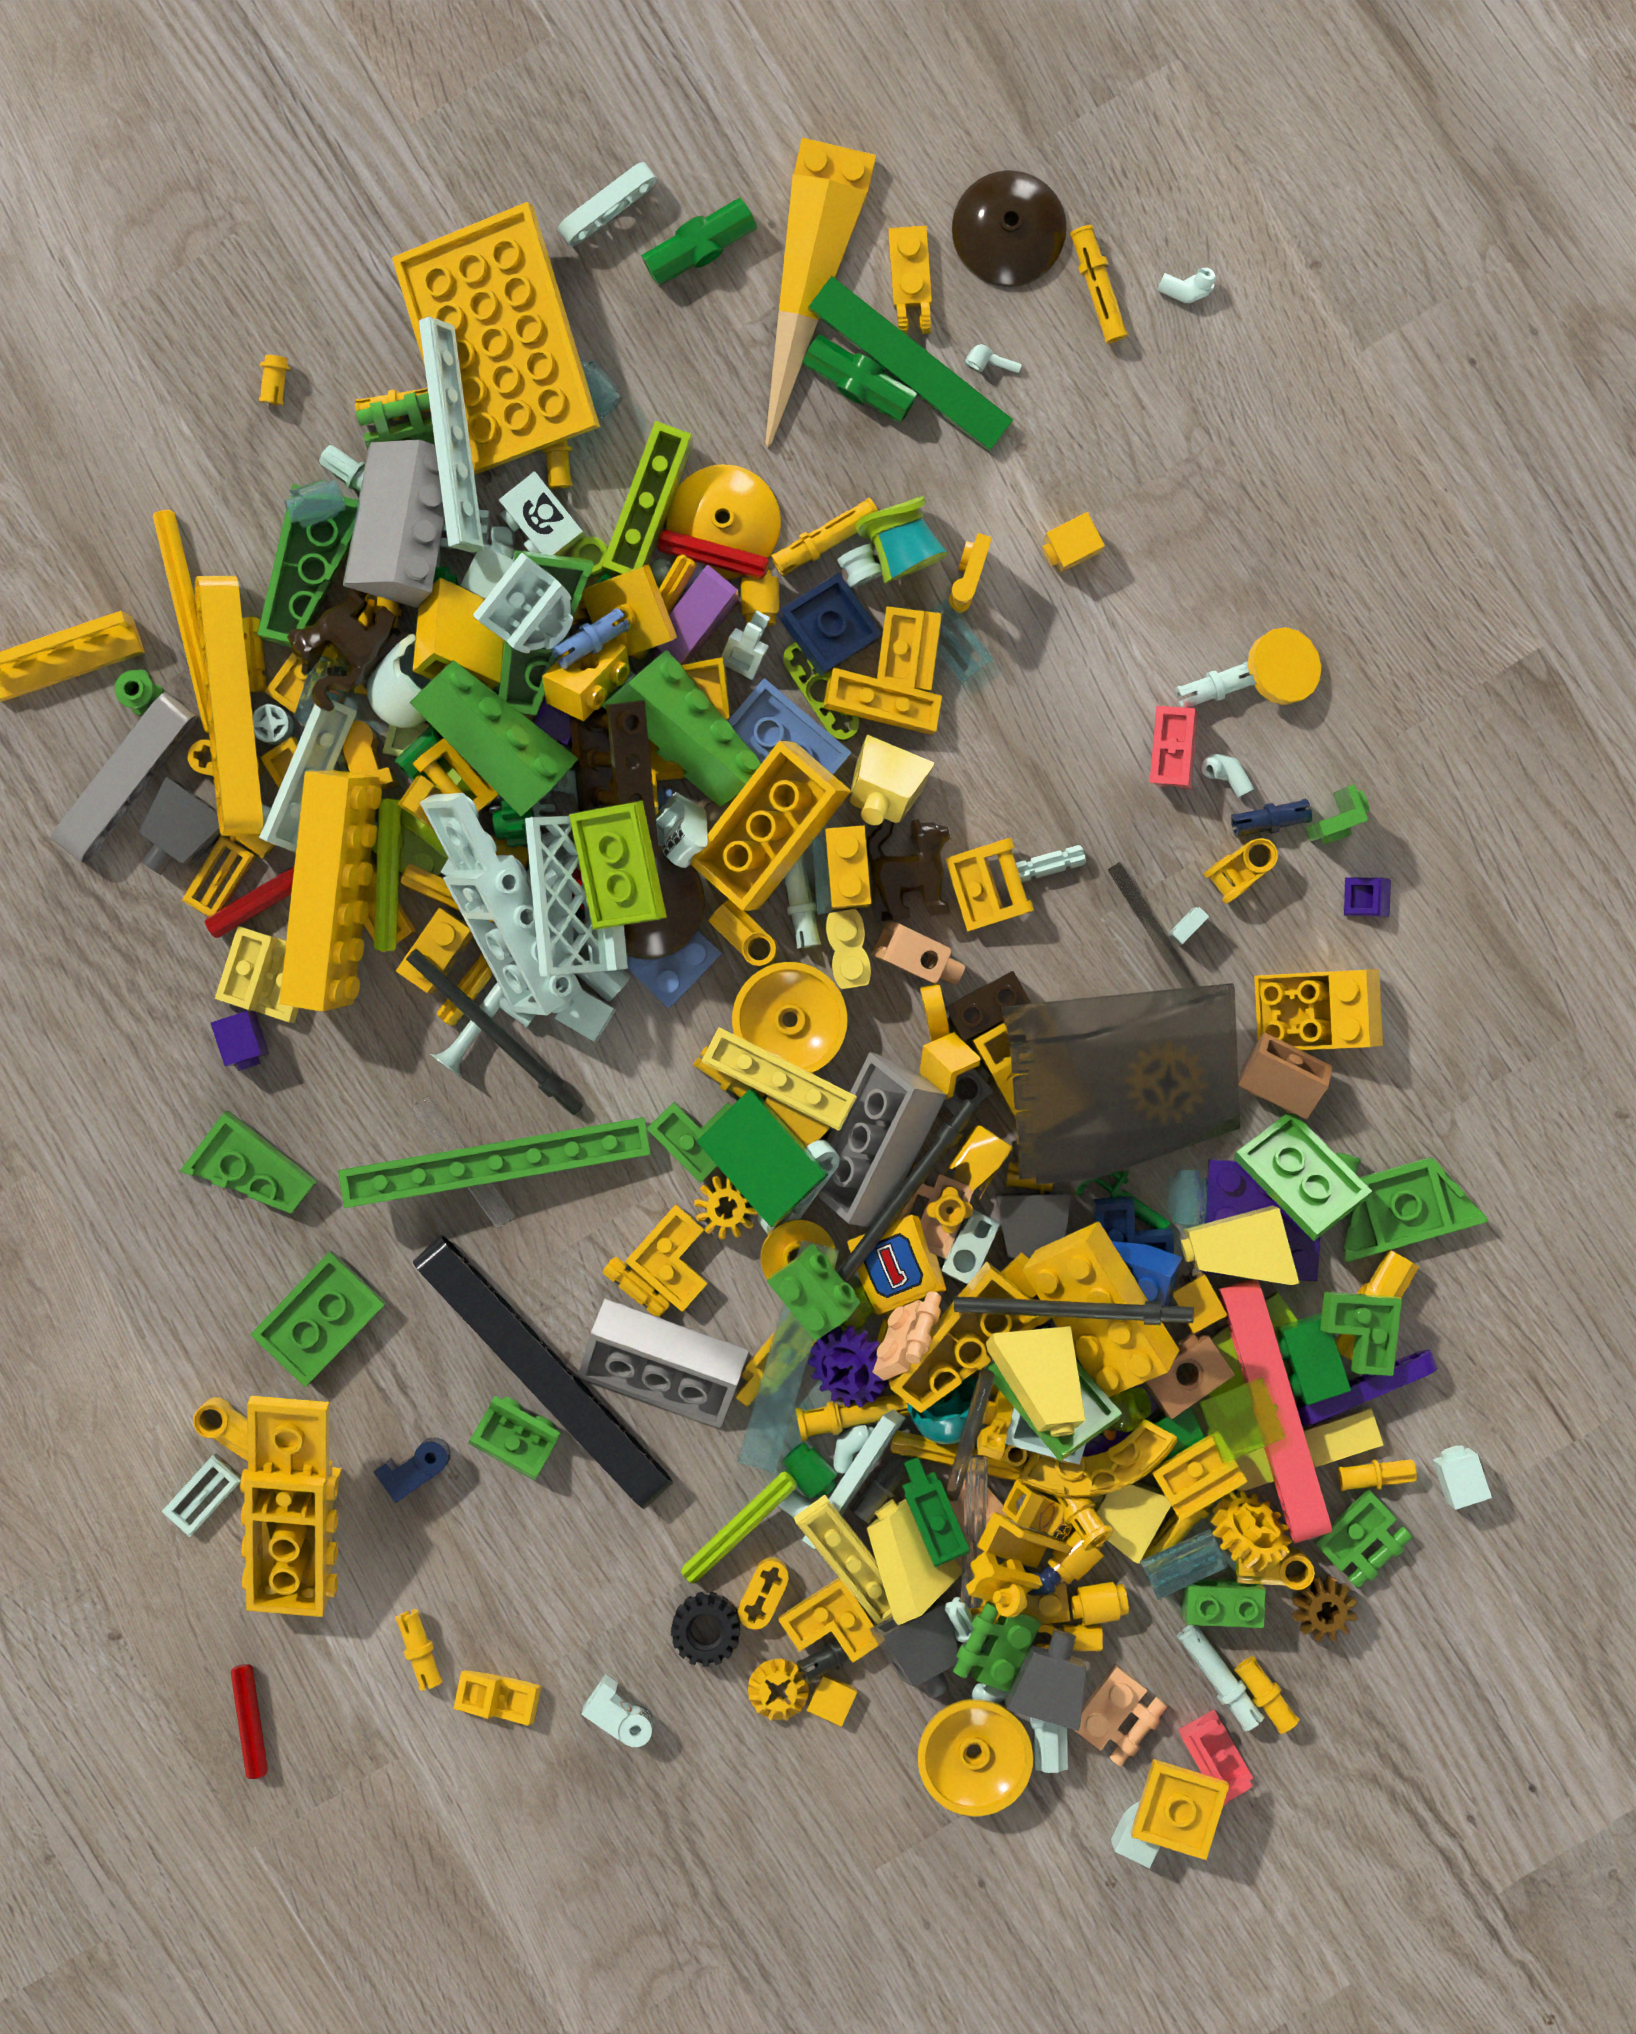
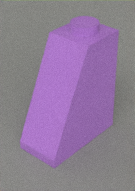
M707 564L669 615L678 638L653 647L655 651L652 656L656 659L665 650H668L681 665L688 664L740 602L738 590Z

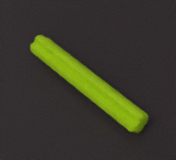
M381 799L379 805L374 948L377 951H395L401 834V807L397 805L399 802L397 799Z
M781 1472L683 1565L681 1569L682 1576L691 1584L697 1583L795 1490L797 1486L795 1479L789 1473Z

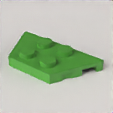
M1424 1158L1359 1177L1372 1190V1193L1366 1201L1349 1213L1342 1259L1347 1263L1486 1223L1488 1219L1470 1201L1457 1183L1447 1176L1445 1170L1433 1158Z

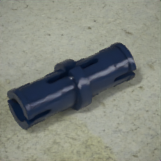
M1306 798L1301 801L1277 806L1274 803L1264 804L1263 809L1231 814L1232 828H1237L1233 830L1234 836L1240 838L1241 836L1264 831L1273 834L1283 827L1312 822V810H1306L1310 803Z

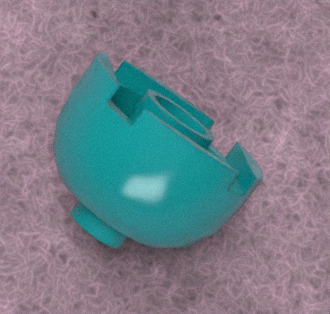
M968 1376L959 1386L922 1413L918 1412L909 1403L907 1404L912 1421L925 1438L937 1444H955L970 1438L981 1428L986 1400L980 1381L977 1377L974 1379Z

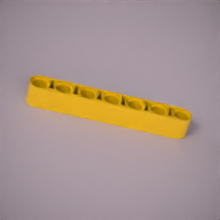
M197 576L195 579V601L219 830L221 836L261 834L263 829V811L238 580L236 576Z

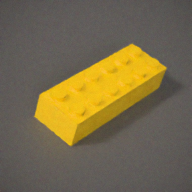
M339 770L305 771L279 1002L281 1005L324 1012L354 1004V999L358 996L360 990V980L357 977L358 962L362 959L364 953V941L361 939L362 927L369 912L368 902L365 900L367 886L370 884L373 876V866L370 863L371 848L377 840V827L374 825L375 813L382 798V790L379 786L380 777Z

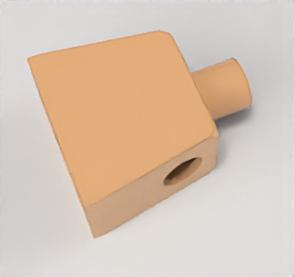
M886 921L871 953V956L933 984H936L940 978L950 984L957 985L965 970L964 964L949 958L952 952L951 948L899 923ZM924 952H927L928 960L922 965L921 957Z

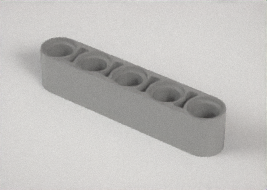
M167 692L156 698L57 825L51 835V839L81 863L87 862L102 846L192 730L197 721V715Z

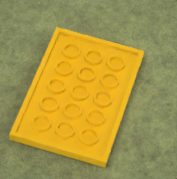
M525 202L392 257L423 363L424 356L419 320L430 316L455 327L474 475L600 427L536 212L531 203Z

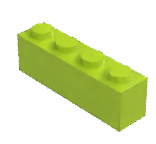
M655 420L602 563L605 573L615 577L650 564L694 445L691 433Z

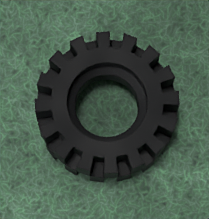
M698 1592L693 1598L691 1595L687 1597L684 1603L680 1604L676 1609L671 1627L672 1643L675 1649H679V1655L683 1659L685 1657L689 1658V1663L692 1665H696V1662L702 1663V1667H709V1663L713 1662L716 1666L722 1663L723 1658L726 1657L728 1659L732 1655L733 1649H736L741 1630V1621L739 1616H737V1609L734 1604L730 1605L728 1599L724 1596L722 1598L717 1597L715 1592H710L709 1595ZM709 1615L719 1622L721 1633L716 1640L710 1643H703L693 1636L691 1625L697 1617Z

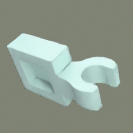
M756 610L751 622H748L744 632L737 628L734 629L721 656L725 666L751 680L754 679L769 648L768 645L759 640L770 617Z

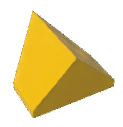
M723 657L681 665L724 719L728 721L731 715L726 666Z

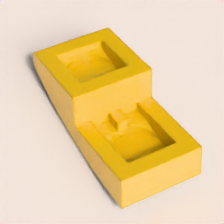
M463 1670L460 1674L453 1709L487 1719L496 1716L530 1726L535 1722L542 1686L499 1675Z

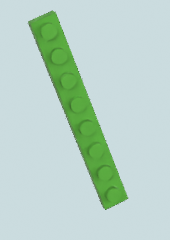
M641 1117L338 1170L344 1208L642 1157L651 1155L645 1119Z

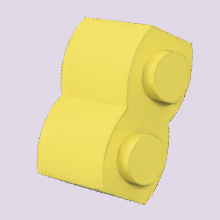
M856 909L829 913L826 921V934L828 942L835 952L832 960L835 982L841 990L867 986L871 977V965L867 953L862 948L865 929L861 915Z

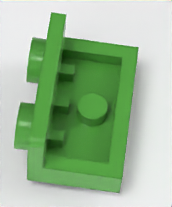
M1355 784L1334 792L1333 795L1340 814L1305 827L1310 842L1321 838L1323 845L1353 835L1350 827L1368 821L1366 813L1370 811V808L1362 790L1357 791Z
M814 1244L808 1246L797 1258L772 1274L767 1280V1283L814 1341L846 1321L860 1304L853 1288L843 1281L831 1266L828 1257L820 1252Z
M494 1396L468 1444L535 1481L561 1433L555 1430L556 1425L549 1419L539 1415L534 1418L522 1411L523 1406L509 1397L501 1399Z

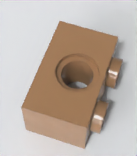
M1192 1333L1176 1344L1179 1352L1168 1373L1142 1383L1163 1416L1173 1419L1235 1376L1209 1336L1202 1334L1196 1336L1195 1333ZM1188 1363L1192 1368L1191 1378L1185 1383H1179L1176 1371L1181 1364Z

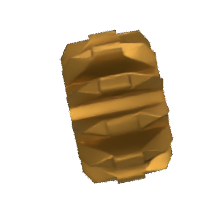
M1314 1576L1312 1581L1313 1588L1309 1589L1306 1587L1301 1589L1304 1597L1296 1596L1292 1598V1603L1300 1608L1292 1613V1617L1296 1622H1302L1299 1629L1304 1635L1312 1632L1313 1639L1321 1642L1326 1633L1331 1642H1336V1631L1338 1629L1346 1635L1350 1633V1629L1345 1624V1621L1357 1620L1358 1616L1356 1613L1349 1610L1357 1605V1600L1354 1596H1347L1350 1588L1345 1583L1337 1586L1336 1579L1333 1576H1328L1324 1585L1318 1576ZM1327 1602L1330 1606L1327 1607V1614L1322 1616L1319 1613L1322 1610V1603Z

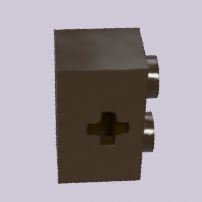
M1010 971L945 1006V1010L959 1038L965 1041L1032 1004L1014 971Z

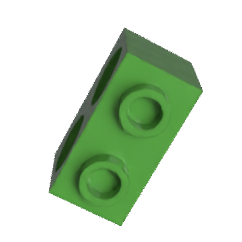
M1198 1577L1182 1585L1181 1616L1187 1625L1264 1628L1266 1589L1262 1584L1237 1583L1236 1579Z

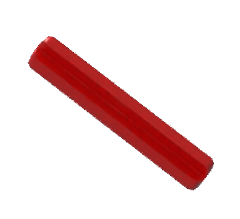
M664 530L658 539V550L677 557L684 555L695 562L708 564L757 579H763L768 571L769 559L761 555L670 530Z
M294 866L206 918L204 922L209 933L214 938H219L291 895Z
M251 1664L237 1665L231 1669L230 1673L244 1768L248 1779H256L267 1774L268 1766L255 1678Z

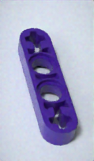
M1422 1350L1396 1360L1393 1376L1363 1374L1348 1380L1351 1388L1349 1392L1310 1405L1299 1401L1296 1403L1302 1426L1324 1420L1434 1373L1438 1367L1431 1350Z

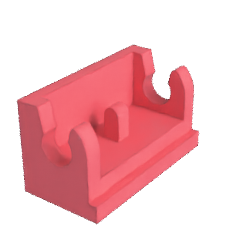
M1156 706L1150 783H1154L1159 787L1177 786L1181 789H1192L1198 712L1195 708Z
M1215 1709L1178 1729L1201 1773L1227 1781L1229 1784L1224 1805L1253 1786L1250 1781L1253 1779V1776Z

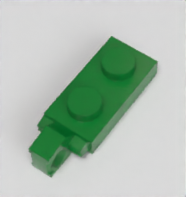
M918 1457L904 1462V1467L910 1479L909 1483L902 1485L905 1491L904 1496L934 1568L970 1553L941 1480L937 1479L935 1472L926 1475Z

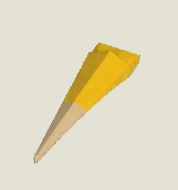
M803 137L792 176L765 440L767 448L773 443L802 366V361L805 358L819 318L808 310V306L830 277L833 276L835 278L866 202L876 162V155Z

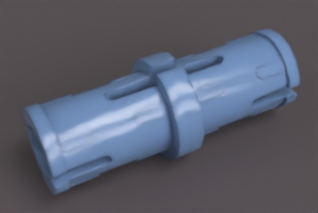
M615 608L591 625L585 623L580 626L577 634L551 648L554 658L567 650L569 651L568 655L556 662L561 668L566 669L588 653L596 654L601 651L603 644L630 629L627 619L614 627L612 626L613 622L625 615L621 610Z

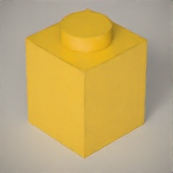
M1088 512L1046 532L1043 539L1045 545L1041 546L1048 564L1051 567L1056 565L1060 573L1101 553L1105 547Z

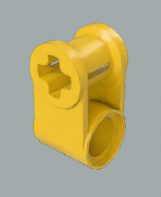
M1264 838L1254 839L1242 845L1232 854L1223 857L1202 873L1205 879L1210 878L1223 895V903L1227 904L1253 885V882L1276 865L1278 851L1270 840ZM1255 845L1262 846L1268 853L1267 862L1261 867L1254 866L1249 860L1250 849ZM1223 873L1226 875V877H1227V878L1229 879V881L1232 883V886H1231V884L1228 882V880L1225 878V876L1223 875Z

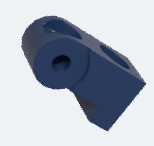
M428 1438L420 1444L413 1456L400 1465L396 1466L390 1458L381 1464L374 1473L393 1501L397 1503L444 1469L451 1457L450 1448L440 1438Z

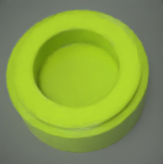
M584 537L574 545L571 557L592 560L594 566L589 577L599 576L604 573L602 563L608 547L597 537Z

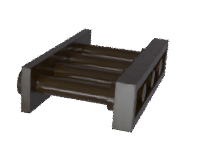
M645 700L606 704V709L601 706L598 710H594L585 721L569 715L573 755L578 758L574 763L579 812L643 801L654 858L659 857Z

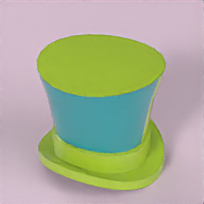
M924 495L867 514L856 522L855 528L860 537L870 539L872 545L876 547L884 584L923 570L941 561L949 553L922 518L924 515L920 508L926 504Z

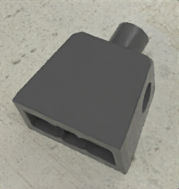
M166 777L139 831L142 836L154 844L142 860V863L160 875L173 858L184 865L191 866L221 836L217 810L178 781Z
M1046 1192L1044 1195L1040 1193L995 1194L1005 1252L1008 1257L1016 1258L1022 1252L1030 1259L1035 1250L1066 1236L1071 1203V1194L1068 1192Z
M939 1599L920 1617L897 1625L893 1617L870 1628L873 1637L898 1677L913 1687L923 1683L927 1696L930 1698L938 1697L949 1690L943 1672L955 1666L959 1659L956 1656L958 1649L952 1622L945 1612L946 1602Z
M1054 1630L1049 1649L1035 1645L1030 1646L1006 1695L1005 1704L1008 1711L1079 1731L1086 1666L1082 1659L1071 1656L1076 1640L1075 1635L1061 1630Z

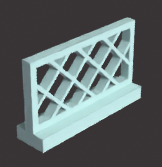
M570 817L525 818L540 977L628 969L624 925L593 930L583 879L582 886H580L571 876L579 864L576 846L567 836L572 829ZM540 826H546L555 837L548 849L541 842ZM561 845L572 856L565 867L554 857ZM548 865L559 876L551 888L545 882L544 871ZM565 884L575 894L569 906L558 896ZM581 903L584 904L585 925L575 915ZM551 905L562 915L555 927L548 920V910ZM568 924L579 934L572 946L562 936ZM585 942L588 944L589 965L578 954ZM555 944L566 954L559 967H553L551 950Z

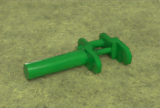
M1105 1157L1103 1161L1099 1159L1096 1163L1099 1166L1095 1172L1090 1169L1074 1192L1079 1197L1084 1187H1087L1091 1181L1096 1182L1109 1191L1111 1195L1109 1198L1132 1196L1135 1216L1153 1229H1167L1170 1225L1169 1220L1126 1190L1121 1191L1119 1189L1122 1183H1128L1129 1180L1126 1177L1129 1171L1125 1170L1121 1173L1108 1164L1109 1157ZM1103 1170L1117 1180L1113 1186L1099 1178Z

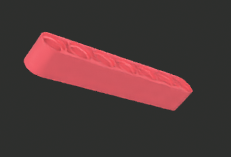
M1250 1279L1219 1288L1221 1304L1227 1313L1225 1318L1290 1536L1294 1543L1332 1533L1329 1515L1260 1284L1257 1279Z

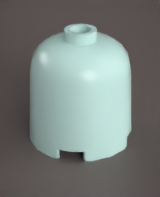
M410 634L400 641L371 672L367 681V696L373 711L389 725L404 729L417 727L426 721L409 702L432 681L413 672L416 640L414 634Z

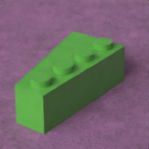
M292 484L257 634L262 641L292 648L287 638L290 631L294 628L302 629L312 625L349 554L359 500Z
M514 550L513 563L523 553L551 574L568 591L572 598L570 600V614L573 617L594 566L593 561ZM504 640L498 695L520 713L537 715L545 694L542 676L553 666L558 656L554 658L551 649L546 648L523 653L512 648Z
M665 650L601 705L606 709V704L645 700L648 739L658 746L656 753L666 762L670 760L678 763L683 768V776L719 807L738 795L762 764L756 754L749 749L734 731L731 724L724 719L706 694L700 690L668 650Z
M454 660L409 702L521 817L545 796L578 760L576 756Z

